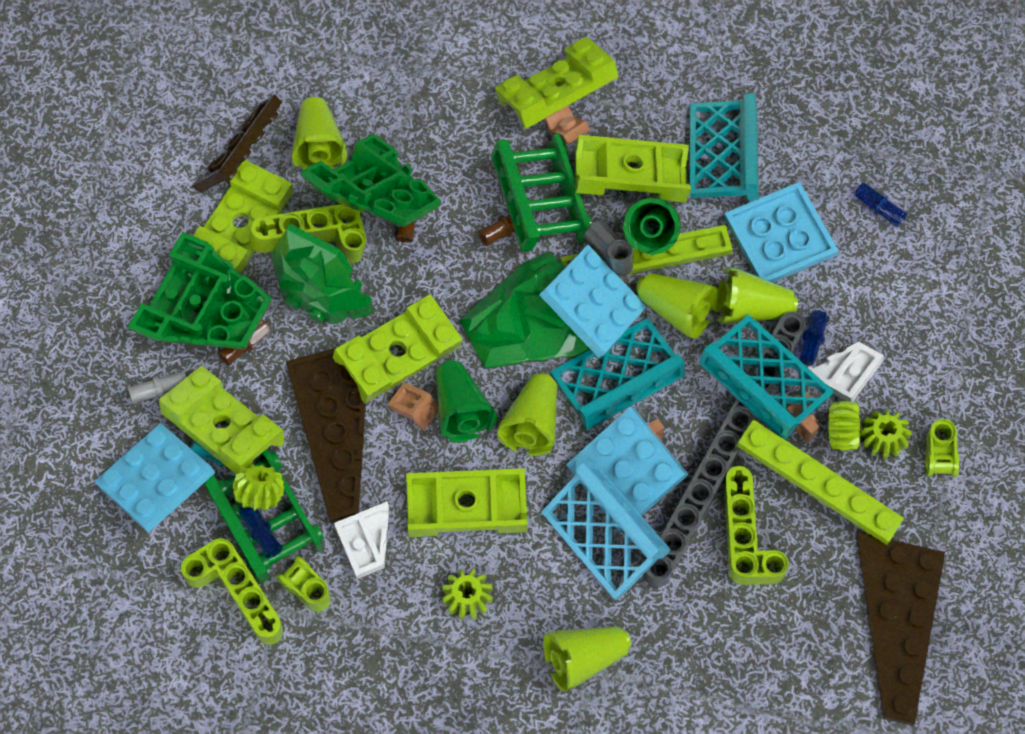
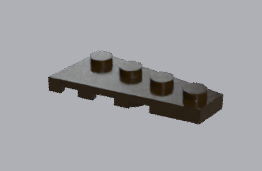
M276 95L259 103L239 128L243 133H237L223 147L226 151L216 160L214 159L206 168L210 173L201 179L198 178L192 185L193 188L203 192L223 181L228 183L234 178L238 172L235 169L237 165L244 162L251 154L249 148L264 136V127L272 123L278 116L277 109L282 104V101Z

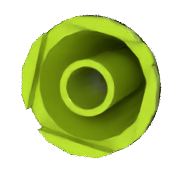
M310 97L305 99L300 105L291 151L293 164L296 167L298 165L305 169L322 161L334 169L339 163L341 165L344 164L347 159L346 144L327 102L322 98Z
M727 266L722 274L728 275L725 282L719 281L718 285L719 299L716 312L722 310V317L717 318L718 322L724 324L739 323L747 315H750L755 321L778 320L788 312L797 311L798 298L794 296L793 290L735 267Z
M654 273L642 276L636 286L638 298L686 337L694 339L704 332L711 321L705 319L710 309L716 310L719 299L718 288L711 284Z
M545 373L532 375L499 423L497 436L502 444L510 450L517 452V447L529 449L530 451L527 454L529 456H543L551 452L555 444L557 383L550 375Z
M619 626L555 630L543 637L546 663L552 661L557 673H553L551 676L557 687L562 691L572 690L628 655L629 648L631 647V639L626 630L623 631Z

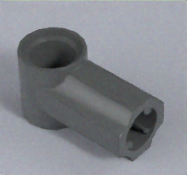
M604 220L596 221L590 225L589 229L584 233L588 243L618 276L629 274L633 269V247L629 242L620 239Z

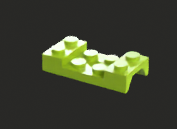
M586 36L564 49L565 59L555 62L552 66L532 75L525 81L518 74L508 78L496 86L495 91L502 107L509 104L515 110L523 127L527 129L618 78L615 60Z
M578 135L575 145L576 193L604 195L605 189L658 193V197L665 201L686 203L691 191V185L687 184L686 179L689 147L686 144ZM628 162L637 163V165H638L640 168H637V169L631 168V167H629V166L627 165V163H628Z
M247 160L242 162L237 169V174L230 180L231 187L205 226H199L193 235L212 245L215 252L224 260H229L233 264L234 269L240 274L255 252L250 245L252 222L260 217L280 214L294 193L291 182ZM237 217H246L249 220L248 224L242 228L235 227L233 221Z
M429 294L407 307L403 314L363 337L359 335L336 348L333 359L336 363L345 366L358 386L362 401L366 404L459 348L463 339L432 295ZM393 345H399L404 349L405 354L400 357L394 356L389 348Z
M202 365L159 399L161 414L235 474H238L242 467L248 468L254 459L269 446L281 447L285 444L284 430L264 414L258 417L224 390L222 381ZM221 421L230 424L226 428L215 427V424Z
M525 468L406 473L409 537L439 536L438 532L498 530V534L528 532ZM469 494L475 498V503L471 507H462L458 503L459 498Z

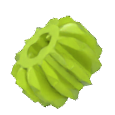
M849 401L832 403L829 408L828 424L830 446L832 449L840 451L857 449L860 445L861 437L859 405L857 402Z
M888 408L883 410L882 415L875 410L872 412L871 418H865L863 422L865 428L861 429L860 435L866 438L863 442L864 448L873 446L872 456L876 455L878 450H880L884 459L888 458L889 453L897 457L901 452L900 449L908 447L909 442L907 439L911 437V430L906 429L909 424L908 419L899 420V411L892 416ZM885 430L890 432L887 436L882 434Z
M250 464L248 468H240L233 481L235 501L242 503L243 508H254V511L257 508L267 511L269 507H277L284 493L282 474L275 472L274 467H263V464L260 466Z
M460 568L458 570L459 578L449 575L448 581L450 584L443 585L442 591L447 594L442 598L443 604L450 605L448 608L450 614H454L459 610V619L464 620L466 612H470L471 618L475 620L477 618L476 609L485 614L487 612L485 604L492 603L493 597L488 594L492 591V584L485 583V574L475 578L476 570L474 568L470 570L469 575H465L464 570ZM465 589L472 590V595H469L470 598H463Z

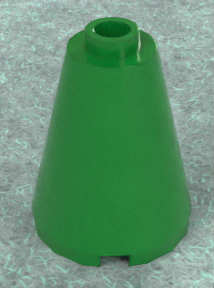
M647 197L638 200L628 209L624 218L623 230L625 238L634 249L649 255L664 253L676 243L681 231V221L676 209L669 202L656 197Z
M454 360L443 362L436 370L438 418L441 436L443 438L445 436L448 437L449 442L462 443L479 438L481 436L476 434V432L483 431L486 428L489 432L493 429L497 422L496 412L461 362Z

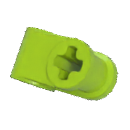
M938 419L932 424L927 433L925 457L927 477H932L933 474H950L951 477H958L957 429L950 420ZM935 431L945 433L948 440L938 439L935 436Z
M296 556L294 563L283 574L279 573L276 575L278 582L310 610L321 612L331 604L332 598L328 585L301 557ZM314 591L324 592L320 599L312 600L309 598Z

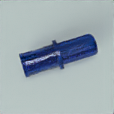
M862 183L855 191V197L873 209V214H880L895 225L896 228L901 225L902 221L895 217L894 214L903 220L908 215L907 212L889 201V196H882L866 183Z
M815 310L811 313L809 326L802 336L804 344L799 360L808 366L814 364L820 345L825 343L824 332L829 321V315L824 311Z
M242 506L239 509V514L250 530L249 536L251 539L256 540L267 559L271 558L270 553L272 557L277 556L283 547L273 535L271 524L264 521L257 509L254 511L252 507L243 508Z

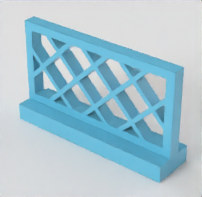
M583 462L575 470L577 474L541 513L615 600H619L659 558H664L671 549L596 463ZM580 482L587 488V501H575V488ZM560 504H568L567 522L559 521L553 514V511ZM575 504H587L586 522H574ZM594 505H602L606 510V523L593 522ZM574 525L586 526V543H578L575 540ZM593 526H606L605 544H593ZM612 526L621 527L625 532V545L612 544ZM593 547L605 548V565H597L592 560ZM612 548H624V566H611ZM631 549H640L647 557L639 567L631 566ZM611 569L624 570V583L618 589L611 582Z

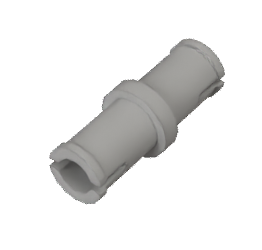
M184 370L161 378L155 376L152 377L153 380L131 387L128 386L132 404L157 396L160 399L186 378Z

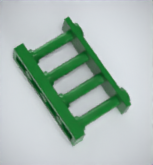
M560 133L554 134L546 149L515 152L511 150L508 139L497 141L491 153V159L521 252L532 251L540 236L575 231L579 244L586 241L584 233L592 225V220L590 216H587L580 193H576L575 178L568 160V149L563 144ZM551 159L555 172L522 176L518 172L516 163ZM559 183L563 194L561 197L530 200L526 196L524 187ZM567 207L571 221L539 225L534 221L532 212Z
M268 449L263 451L262 456L264 460L255 464V466L263 464V467H274L275 472L281 473L279 468L283 465L276 452L270 453ZM213 474L204 483L259 584L270 579L267 570L272 568V564L312 543L318 553L323 550L321 541L324 540V536L317 524L311 526L283 475V494L292 508L252 530L250 527L244 530L240 521L244 519L243 516L253 511L254 508H243L242 503L230 505L226 496L230 495L229 491L233 490V481L236 475L225 481L223 479L217 481ZM297 518L299 519L306 533L267 554L262 552L258 555L253 546L258 543V539Z

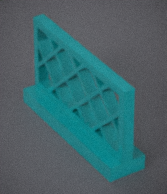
M756 93L745 94V100L690 103V198L747 195L748 201L759 200L758 108ZM729 110H740V114L732 121L724 116ZM696 112H709L713 116L703 123L697 118ZM718 119L727 125L719 133L710 128ZM731 130L740 135L733 143L723 138ZM703 132L713 137L705 145L696 140ZM720 142L726 149L717 156L710 149ZM732 152L740 157V160L733 166L724 161ZM704 154L713 160L705 168L696 163ZM719 164L727 171L719 178H716L710 171ZM734 175L740 180V186L728 187L724 182ZM703 177L713 182L708 188L696 189V184Z
M747 315L715 344H709L703 350L698 363L769 429L784 440L791 436L794 429L834 393L827 384L750 315ZM748 326L756 333V340L741 339V331ZM724 345L737 346V357L726 356L720 349ZM742 346L757 347V358L742 357ZM762 348H772L777 352L778 359H763ZM743 364L758 365V376H748L743 371ZM763 366H777L779 378L764 377ZM784 367L796 369L799 372V379L784 378ZM764 384L779 385L780 396L769 395L764 389ZM785 385L800 386V397L785 396ZM805 386L817 388L822 395L819 398H807ZM786 403L801 404V414L794 418L786 410Z
M649 318L628 328L611 348L599 358L603 359L601 370L585 368L587 360L593 357L598 358L590 349L550 371V375L580 417L586 431L685 376V361L679 353L675 354ZM645 328L652 335L650 343L635 341L636 333ZM616 344L628 346L626 356L610 354L611 348ZM632 348L648 350L646 359L630 358ZM652 351L663 352L668 357V359L661 363L650 361ZM608 361L623 363L621 374L605 371ZM628 364L643 367L642 373L636 377L625 375ZM567 371L579 373L576 384L564 382L560 375ZM584 374L599 377L596 388L581 385ZM603 378L618 380L617 387L612 390L601 389ZM578 393L594 394L593 400L581 406L577 401Z

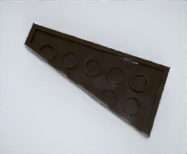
M336 348L286 361L330 523L359 513L366 404L361 399L356 382L345 366L336 363L333 359Z
M857 532L856 540L883 719L914 726L945 552L895 540H890L886 545L872 535Z

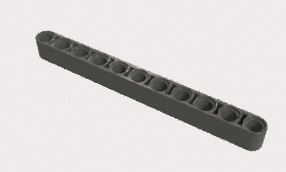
M788 312L780 318L772 333V336L792 354H794L801 341L805 328L804 318L799 313ZM792 326L797 332H788L784 327ZM764 348L762 351L763 359H778V356L772 353V348ZM758 365L753 367L749 376H758ZM763 366V372L768 373L771 377L779 378L777 366ZM764 384V389L771 395L777 384ZM737 398L660 536L665 543L673 541L680 548L676 551H670L664 558H659L644 573L646 582L652 587H663L671 580L720 490L728 471L741 451L736 446L753 419L755 421L758 420ZM742 420L746 426L736 427L732 421ZM729 444L733 450L725 452L720 449L719 445ZM715 468L720 472V475L710 476L705 470ZM701 492L707 499L698 501L693 498L692 494ZM689 517L692 519L693 524L684 526L678 519ZM659 566L665 569L666 574L655 576L652 574L651 569Z

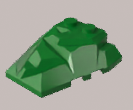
M371 134L356 142L351 160L337 168L332 169L324 162L319 161L303 169L301 176L313 188L333 202H338L362 213L368 211L372 216L398 227H405L439 208L441 204L440 199L423 180H415L411 176L413 170L411 166L405 164L403 167L397 160L399 153L396 149L375 134Z
M289 224L270 254L284 303L293 310L301 308L307 311L309 317L318 323L326 321L331 325L340 323L347 317L358 319L370 316L373 312L372 299L368 294L359 291L363 286L360 280L356 279L353 283L349 277L353 269L342 251Z
M182 231L169 254L172 262L169 272L150 305L141 303L128 326L129 330L154 341L246 349L272 302L271 298L247 276H242L234 269L233 264L229 260H224L217 254L212 245Z
M550 251L520 265L460 319V323L484 369L520 365L521 362L535 360L544 362L548 361V359L565 357V359L575 358L590 350L539 295L565 268L563 263L557 261Z

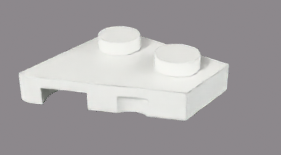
M857 342L847 347L844 352L835 353L827 357V361L815 368H812V366L808 368L834 391L833 394L845 401L853 402L883 362V355L861 342Z
M387 502L334 523L357 579L385 568L389 505Z

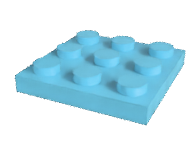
M800 182L724 214V220L755 276L774 283L838 255V248Z
M589 245L584 247L539 294L598 358L611 348L647 307Z
M629 407L566 464L575 476L577 474L575 470L583 462L596 463L641 516L688 476V473L634 407ZM580 482L587 491L586 486L582 482ZM598 505L606 515V510L604 509V507L602 505ZM616 527L619 532H624L621 527Z
M159 423L94 482L109 498L149 533L215 472L207 462L164 425Z

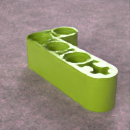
M342 204L264 216L255 219L251 225L250 245L255 251L260 253L272 252L289 224L325 242L335 241L337 248L342 251L349 263L360 261L365 251L366 235L360 213ZM346 219L351 223H343L341 220ZM314 224H321V225H323L324 227H322V228H317V227H315V226H313V225H314ZM348 244H355L358 247L351 248Z
M735 466L728 471L724 482L730 577L734 582L741 585L777 584L786 575L789 566L788 558L784 553L776 550L758 551L753 477L747 468ZM734 479H739L740 484H743L738 495H736L737 483L734 482ZM742 507L747 511V514L738 516L733 512V508ZM744 535L748 538L749 543L739 544L734 537ZM741 563L746 564L751 568V572L741 573L736 566ZM768 563H776L781 568V571L773 573L767 569L766 565Z
M224 538L213 540L183 560L181 572L191 587L201 588L218 577L220 578L255 635L262 643L272 645L282 638L283 627L279 616L229 540ZM219 552H229V556L225 560L218 561L215 559L216 554ZM194 567L204 568L199 576L192 577L189 575ZM235 575L245 576L244 581L238 585L230 583ZM251 599L260 600L259 606L254 609L246 608V604ZM265 616L266 621L270 626H273L274 630L272 632L264 630L260 618Z

